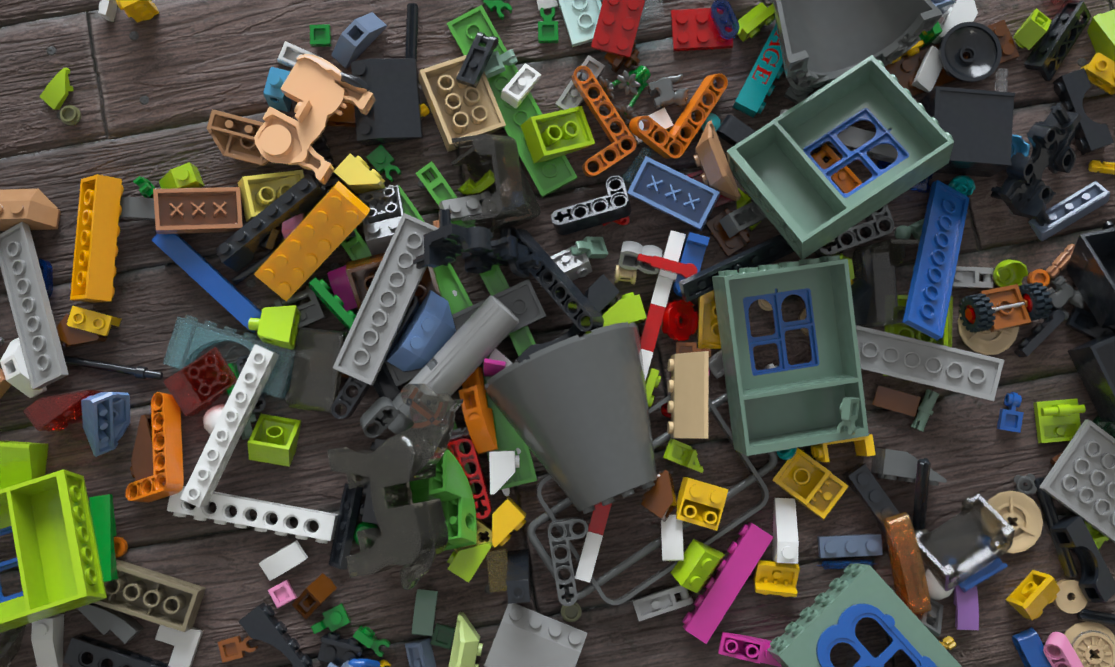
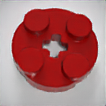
M674 300L666 304L662 331L664 334H668L671 339L685 341L689 339L688 337L696 332L698 328V313L694 311L692 302Z

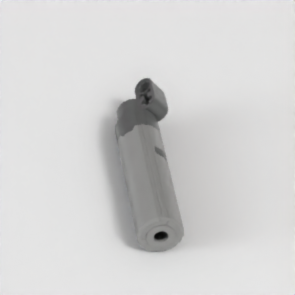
M489 296L393 401L388 397H380L369 407L360 418V425L364 434L369 438H376L388 427L398 437L405 439L414 429L412 428L414 423L428 421L411 405L406 404V400L415 387L419 390L412 401L433 416L434 414L429 409L419 403V398L428 386L430 390L425 400H430V405L437 411L439 406L437 400L440 399L444 404L480 366L484 359L519 324V319L500 300L494 296ZM375 423L372 427H367L369 424Z

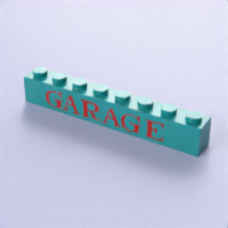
M775 24L732 106L754 118L757 112L761 114L766 105L763 102L765 96L771 95L775 87L772 84L774 79H779L784 70L781 67L783 58L777 24Z

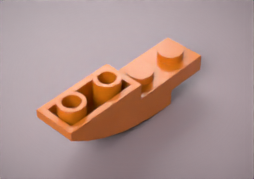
M478 367L462 384L459 396L470 437L477 453L482 454L498 450L493 412L487 405L482 367Z

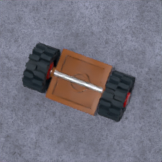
M1038 282L1021 285L1020 287H1018V284L984 290L978 294L965 296L961 299L962 303H959L961 308L959 313L962 315L960 320L964 321L962 325L966 326V330H970L971 333L990 329V332L1024 326L1031 323V321L1047 318L1048 314L1051 313L1052 304L1050 302L1052 298L1048 296L1050 292L1046 291L1047 287L1043 286V283Z

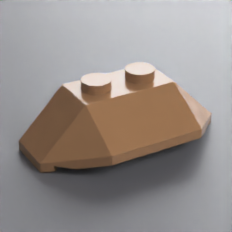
M212 109L206 129L211 134L223 156L260 166L270 162L259 152L254 140L257 131L264 124L263 122Z
M711 120L706 124L696 146V155H693L696 166H701L703 173L700 176L704 185L719 191L722 196L738 201L741 198V194Z
M39 189L0 190V231H6L20 222L28 224L30 230L58 229L61 211Z

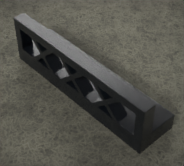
M1065 0L1050 23L1047 32L1040 38L1025 61L1026 69L1038 70L1045 81L1052 79L1092 17L1084 1Z

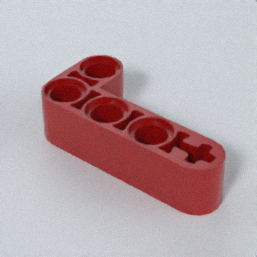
M463 438L438 446L435 452H439L443 447H446L455 456L467 476L470 487L473 483H479L482 486L481 493L475 494L472 492L473 498H480L484 495L485 498H482L481 502L483 506H487V509L484 511V514L481 511H477L479 501H474L476 518L484 519L488 517L492 510V505L478 453L472 440ZM462 442L470 444L471 450L469 453H463L460 450ZM468 462L476 465L475 473L470 474L466 471L465 466Z

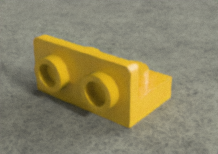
M1098 52L1090 63L1081 67V69H1085L1088 79L1092 84L1113 95L1115 94V62Z
M72 306L67 326L107 336L111 325L119 326L121 319Z

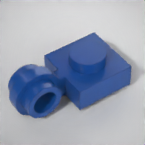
M1011 392L1006 394L1004 403L1009 409H1000L997 429L1021 432L1024 412L1016 411V407L1021 405L1022 400L1021 395H1018V393Z

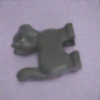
M682 74L662 77L656 82L648 83L650 96H654L655 93L659 95L653 101L655 110L661 106L673 103L680 107L686 105V101L689 98V89H679L674 92L672 83L682 81L684 78Z
M1058 276L1052 281L1056 289L1054 290L1051 287L1047 288L1046 291L1050 292L1048 296L1052 298L1050 302L1054 311H1063L1065 314L1064 320L1069 319V313L1063 309L1065 304L1069 301L1073 306L1083 309L1085 300L1079 290H1074L1072 286L1065 282L1064 277Z

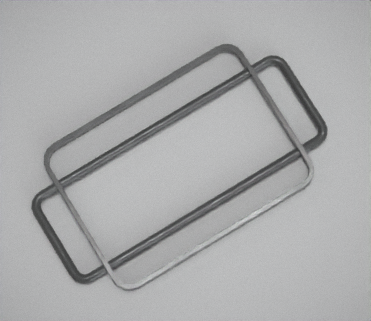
M727 393L722 394L712 402L708 397V414L712 413L734 447L732 432L716 409L728 401ZM671 394L651 406L649 414L671 400ZM665 432L653 440V449L671 438V434ZM736 451L751 475L728 490L726 501L755 481L760 487L761 499L755 506L701 543L711 544L766 505L769 491L761 477L776 467L778 462L776 451L768 452L769 462L757 471L746 455ZM548 474L539 481L536 488L537 498L546 512L529 524L527 536L555 580L552 559L539 541L535 531L549 519L555 521L556 518L554 516L572 505V502L567 497L549 509L541 495L543 485L552 478ZM683 521V530L691 526L692 523ZM555 526L561 535L563 529L560 526ZM659 536L596 580L592 576L591 583L577 592V600L583 599L596 590L606 603L620 605L673 570L678 561L671 562L617 599H610L605 596L600 587L662 545V538ZM568 540L570 550L579 563L580 556L570 540ZM567 584L564 585V595L567 598H570L571 593L569 592V587Z

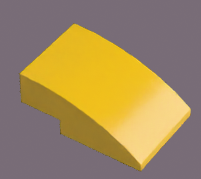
M797 448L796 454L786 461L773 478L777 485L822 520L827 517L849 487L833 475L831 471L799 448Z

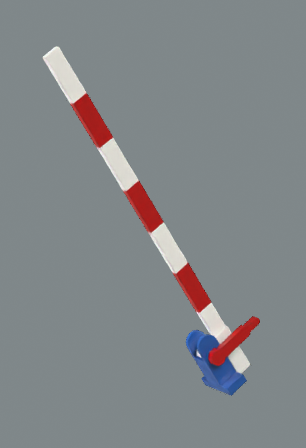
M671 230L663 258L639 254L637 257V261L660 269L640 339L645 381L672 283L675 294L682 297L679 281L700 272L710 237L689 232L685 239L686 234ZM602 503L595 505L596 510L593 511L575 574L576 579L589 583L591 581L612 503L606 506H602Z

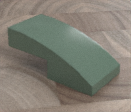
M417 589L412 634L433 637L438 591Z

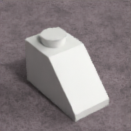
M515 451L489 452L490 494H495L516 472V468H520L519 455H515Z

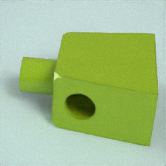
M294 305L265 307L262 309L261 318L249 319L248 328L249 330L258 331L257 335L264 343L294 350L301 313L297 306Z

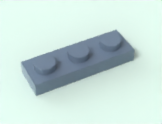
M881 534L817 536L820 558L883 555Z

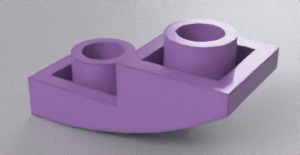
M955 584L953 604L956 606V629L979 630L977 586L964 593L959 585Z

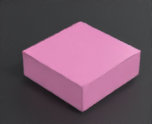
M288 579L268 590L277 608L297 598Z

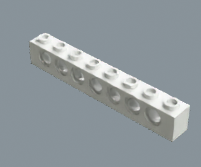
M254 345L180 499L199 508L208 505L280 354L262 346Z
M183 486L179 493L169 497L167 511L174 512V516L186 517L187 514L194 516L193 519L199 521H206L207 518L214 519V523L226 525L227 522L235 523L234 527L237 528L252 526L255 527V531L267 532L268 529L275 531V534L280 536H287L290 533L295 534L297 539L307 540L308 537L316 538L315 542L325 544L334 539L339 515L215 491L207 506L200 508L196 506L192 509L188 502L180 499L186 486ZM211 502H214L217 507L214 513L209 509ZM231 506L236 507V516L230 514L229 509ZM251 509L257 512L256 520L250 518L249 513ZM271 513L276 514L278 517L276 524L270 521ZM291 517H295L298 520L296 528L290 525ZM312 520L316 521L319 525L317 531H313L310 528Z

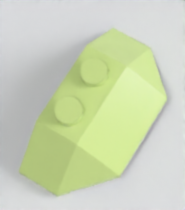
M459 612L457 617L449 667H479V664H476V658L481 656L483 643H479L480 636L464 612Z

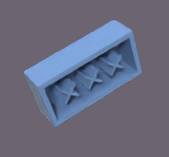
M645 156L627 192L629 196L700 231L703 230L720 197L719 191Z

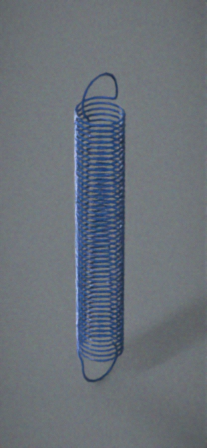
M853 560L862 561L858 563L870 565L872 560ZM823 561V562H822V566H823L826 562H832V561ZM836 561L837 563L832 564L831 567L823 569H845L846 567L843 566L849 565L852 562Z

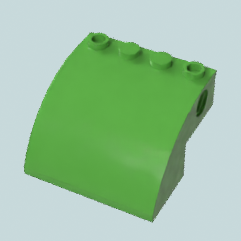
M449 450L380 467L378 507L394 513L393 552L407 556V558H413L477 544L476 509L472 490L463 468Z

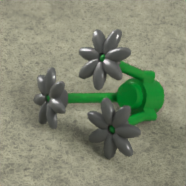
M640 65L629 73L624 70L623 76L618 75L617 80L614 82H609L608 79L604 80L600 76L599 84L609 99H615L612 91H614V86L618 85L619 89L625 88L626 95H629L630 91L634 94L629 105L625 106L622 104L621 107L615 105L619 115H623V120L628 119L631 121L634 117H637V115L633 114L634 110L632 107L643 89L648 85L646 81L650 78L651 74L645 66Z

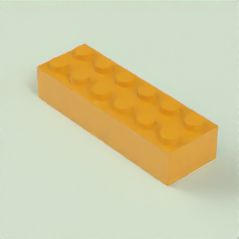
M98 174L81 179L70 300L99 303L110 302L114 296L113 278L116 275L115 257L118 254L116 243L120 233L118 220L122 212L120 198L124 190L122 179Z
M338 181L265 260L254 275L282 299L287 301L369 213L370 208Z

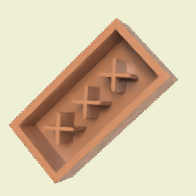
M240 187L153 189L156 234L236 232L243 227Z

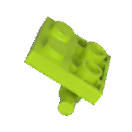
M1078 399L1033 402L1038 443L1071 441L1081 426L1079 413H1085V405H1078Z

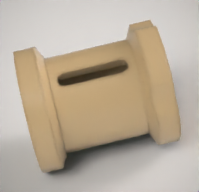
M616 265L614 282L624 281L635 284L637 270H627Z

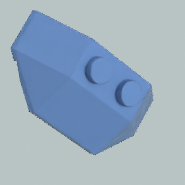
M430 290L386 361L404 372L423 368L456 331L448 301Z
M101 392L81 400L83 429L94 456L97 457L116 449L118 440L123 436L130 424V395L124 392Z

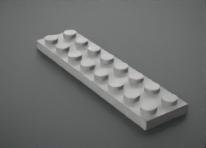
M403 213L334 363V369L373 386L427 268L426 266L417 269L416 264H413V260L417 256L424 254L423 235L439 228Z
M20 222L0 234V267L32 390H39L69 374L30 227L28 224Z
M856 325L861 369L994 402L1004 364L1003 359Z

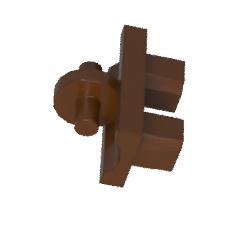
M635 49L631 53L630 58L607 53L604 60L612 66L611 70L617 73L625 60L624 67L629 69L631 64L638 66L640 60L637 56L640 52Z

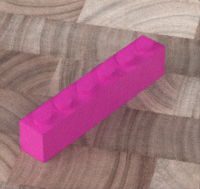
M751 522L741 527L738 533L740 537L736 542L733 541L727 550L728 556L725 560L722 559L716 570L718 571L714 578L711 576L705 585L707 589L703 595L699 594L694 602L695 608L692 613L688 612L683 619V628L705 644L711 638L773 539V536Z

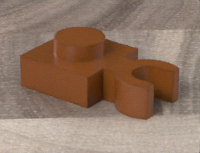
M239 635L218 642L222 663L245 656L244 650L246 652H254L258 649V646L251 647L249 645V640H252L250 636H247L243 641H241Z

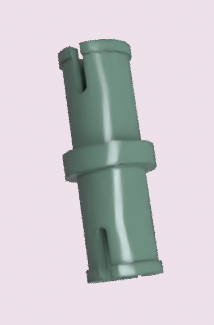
M929 389L926 390L922 403L918 406V412L911 425L912 428L924 432L929 416L933 415L932 409L939 393L932 392Z

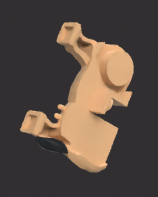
M304 54L297 58L296 64L281 87L286 97L297 102L294 109L297 120L269 107L263 117L265 122L257 131L254 140L259 152L266 160L275 164L299 165L304 169L315 172L317 180L321 184L326 185L334 168L311 145L324 132L330 116L335 113L340 116L343 114L338 109L339 107L345 109L347 105L342 102L355 105L362 114L367 115L376 99L373 93L368 91L369 86L362 78L343 73L336 66L318 56Z

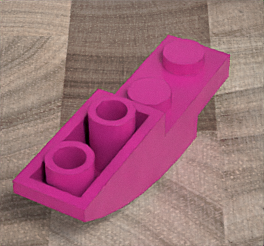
M722 632L718 654L759 664L761 662L782 667L767 651L770 647V640Z

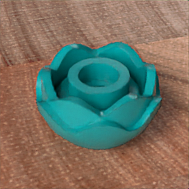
M959 175L950 181L949 187L969 196L972 195L975 189V183L970 177Z

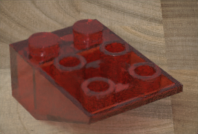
M215 347L163 382L184 415L194 416L234 386L238 379L218 348Z
M83 390L39 398L23 410V412L37 431L59 432L68 426L70 420L82 416L81 400L105 391Z

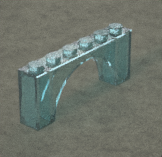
M186 315L185 318L177 317L163 364L189 371L195 358L204 349L213 344L229 341L237 342L252 351L256 344L280 354L262 393L286 399L300 352L264 343L255 339L256 335L251 333L236 334L237 329L227 326L224 327V330L219 329L216 323L205 320L204 324L198 323V318Z

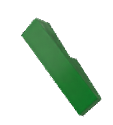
M108 494L89 497L103 582L118 579L113 536H117L113 496Z

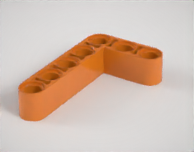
M579 66L572 75V82L612 143L584 162L582 166L583 173L588 177H595L633 152L636 148V141L592 71L586 66ZM577 73H585L587 80L580 81L577 78ZM588 90H596L598 97L595 99L590 98ZM601 106H605L608 109L609 114L607 116L600 114L599 108ZM612 123L619 126V133L611 131L610 125ZM623 140L630 143V150L622 148L621 142ZM606 151L613 153L614 159L612 162L605 159L604 154ZM589 162H593L597 165V171L595 173H592L588 170L587 167Z
M719 73L707 76L669 132L649 116L634 117L629 123L630 131L663 158L675 159L681 157L727 88L728 80L726 76ZM714 79H715L716 82H717V87H716V88L714 87V84H713ZM703 96L706 97V104L702 101ZM692 112L695 113V121L692 120ZM640 121L644 124L643 130L639 128ZM682 128L685 132L684 137H682L680 134ZM655 133L659 135L658 142L654 139ZM671 145L674 148L673 154L669 150Z
M157 392L151 399L153 475L132 482L127 486L125 494L129 501L149 503L177 494L183 488L180 399L176 395Z

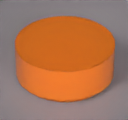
M1037 269L1029 273L1027 282L1028 284L1035 282L1043 283V286L1047 287L1050 283V276L1045 270Z
M114 537L115 556L119 558L126 554L128 544L124 538Z

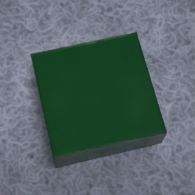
M436 623L430 644L450 650L456 628Z

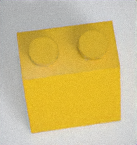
M1032 570L1006 598V601L1024 618L1033 621L1041 616L1047 604L1052 603L1056 599V594L1060 591V588L1051 575Z

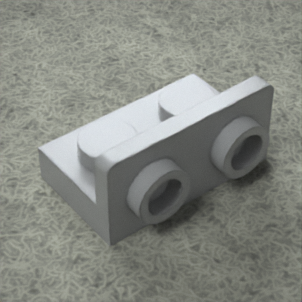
M570 248L550 256L571 281L585 277L588 273L592 272L586 253L573 256Z

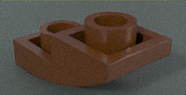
M878 385L872 405L915 417L921 397Z

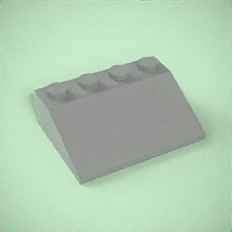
M515 603L508 604L484 667H575L587 632Z

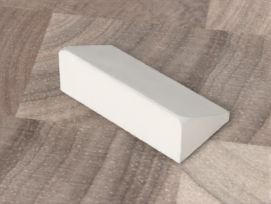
M931 46L927 50L912 83V86L928 93L933 89L943 67L940 61L939 50L936 47Z

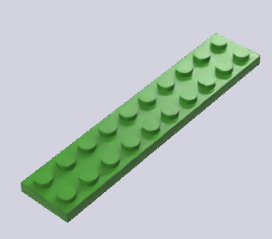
M482 5L447 23V27L463 56L468 54L478 32L485 33L488 37H498V46L493 52L498 50L499 55L507 51ZM515 64L504 65L506 71L487 78L505 121L506 127H504V130L543 198L577 179V176L565 155L533 163L520 125L530 117L542 115V112L530 92L517 109L501 99L502 90L518 72Z

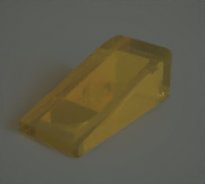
M507 548L489 550L486 558L490 592L507 591Z

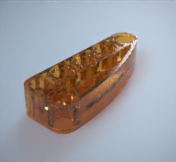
M906 512L884 518L895 593L915 615L929 612L932 608L927 579L911 520Z

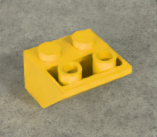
M683 477L677 499L676 519L717 531L728 489Z
M510 497L492 514V545L494 547L498 544L503 546L511 538L510 532L513 529L518 531L526 523L524 519L526 513Z

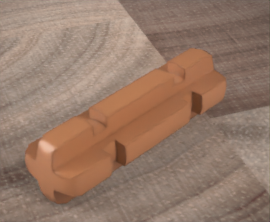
M1074 244L1068 245L1064 252L1054 260L1052 266L1046 269L1050 278H1056L1060 270H1063L1069 263L1075 248Z

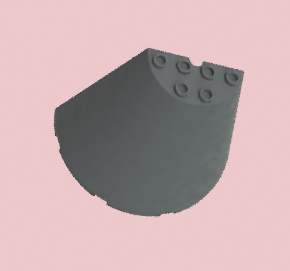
M772 0L785 76L793 88L803 92H813V88L826 86L871 55L877 60L882 61L884 66H887L921 40L919 35L924 30L926 32L930 31L942 16L940 9L930 0Z
M636 323L612 324L591 330L590 334H585L580 338L576 335L529 355L530 359L528 360L525 359L520 363L517 361L492 376L487 381V384H484L486 394L579 512L583 511L584 514L596 510L595 505L602 503V506H606L615 502L614 497L622 495L625 498L635 494L634 489L642 486L644 490L655 485L654 481L657 480L640 334Z

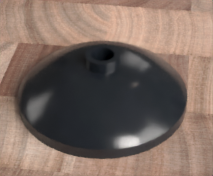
M964 22L952 27L944 35L940 43L939 56L942 66L949 75L959 81L973 83L982 81L995 72L1001 61L1002 49L998 37L990 28L977 22ZM963 54L967 55L968 59H964Z

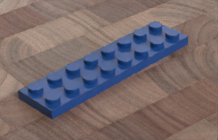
M938 180L931 185L903 323L936 340L943 338L970 199Z

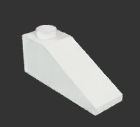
M774 498L772 560L777 563L798 564L799 541L795 499Z
M57 614L32 622L31 641L37 667H63L64 614Z

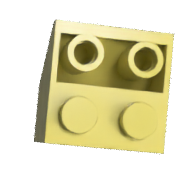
M350 153L333 171L356 194L386 188L383 184L385 180L374 169L370 171V167L358 155L354 157Z

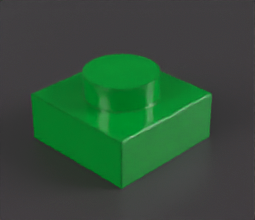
M330 24L310 25L311 47L332 46Z

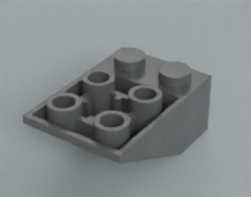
M398 185L359 194V199L370 208L369 213L362 221L365 241L372 256L386 252L403 213H405Z
M875 448L876 455L873 456L871 473H878V478L897 480L898 476L899 481L916 483L918 459L905 451ZM930 468L929 485L938 486L939 482L946 483L947 480Z

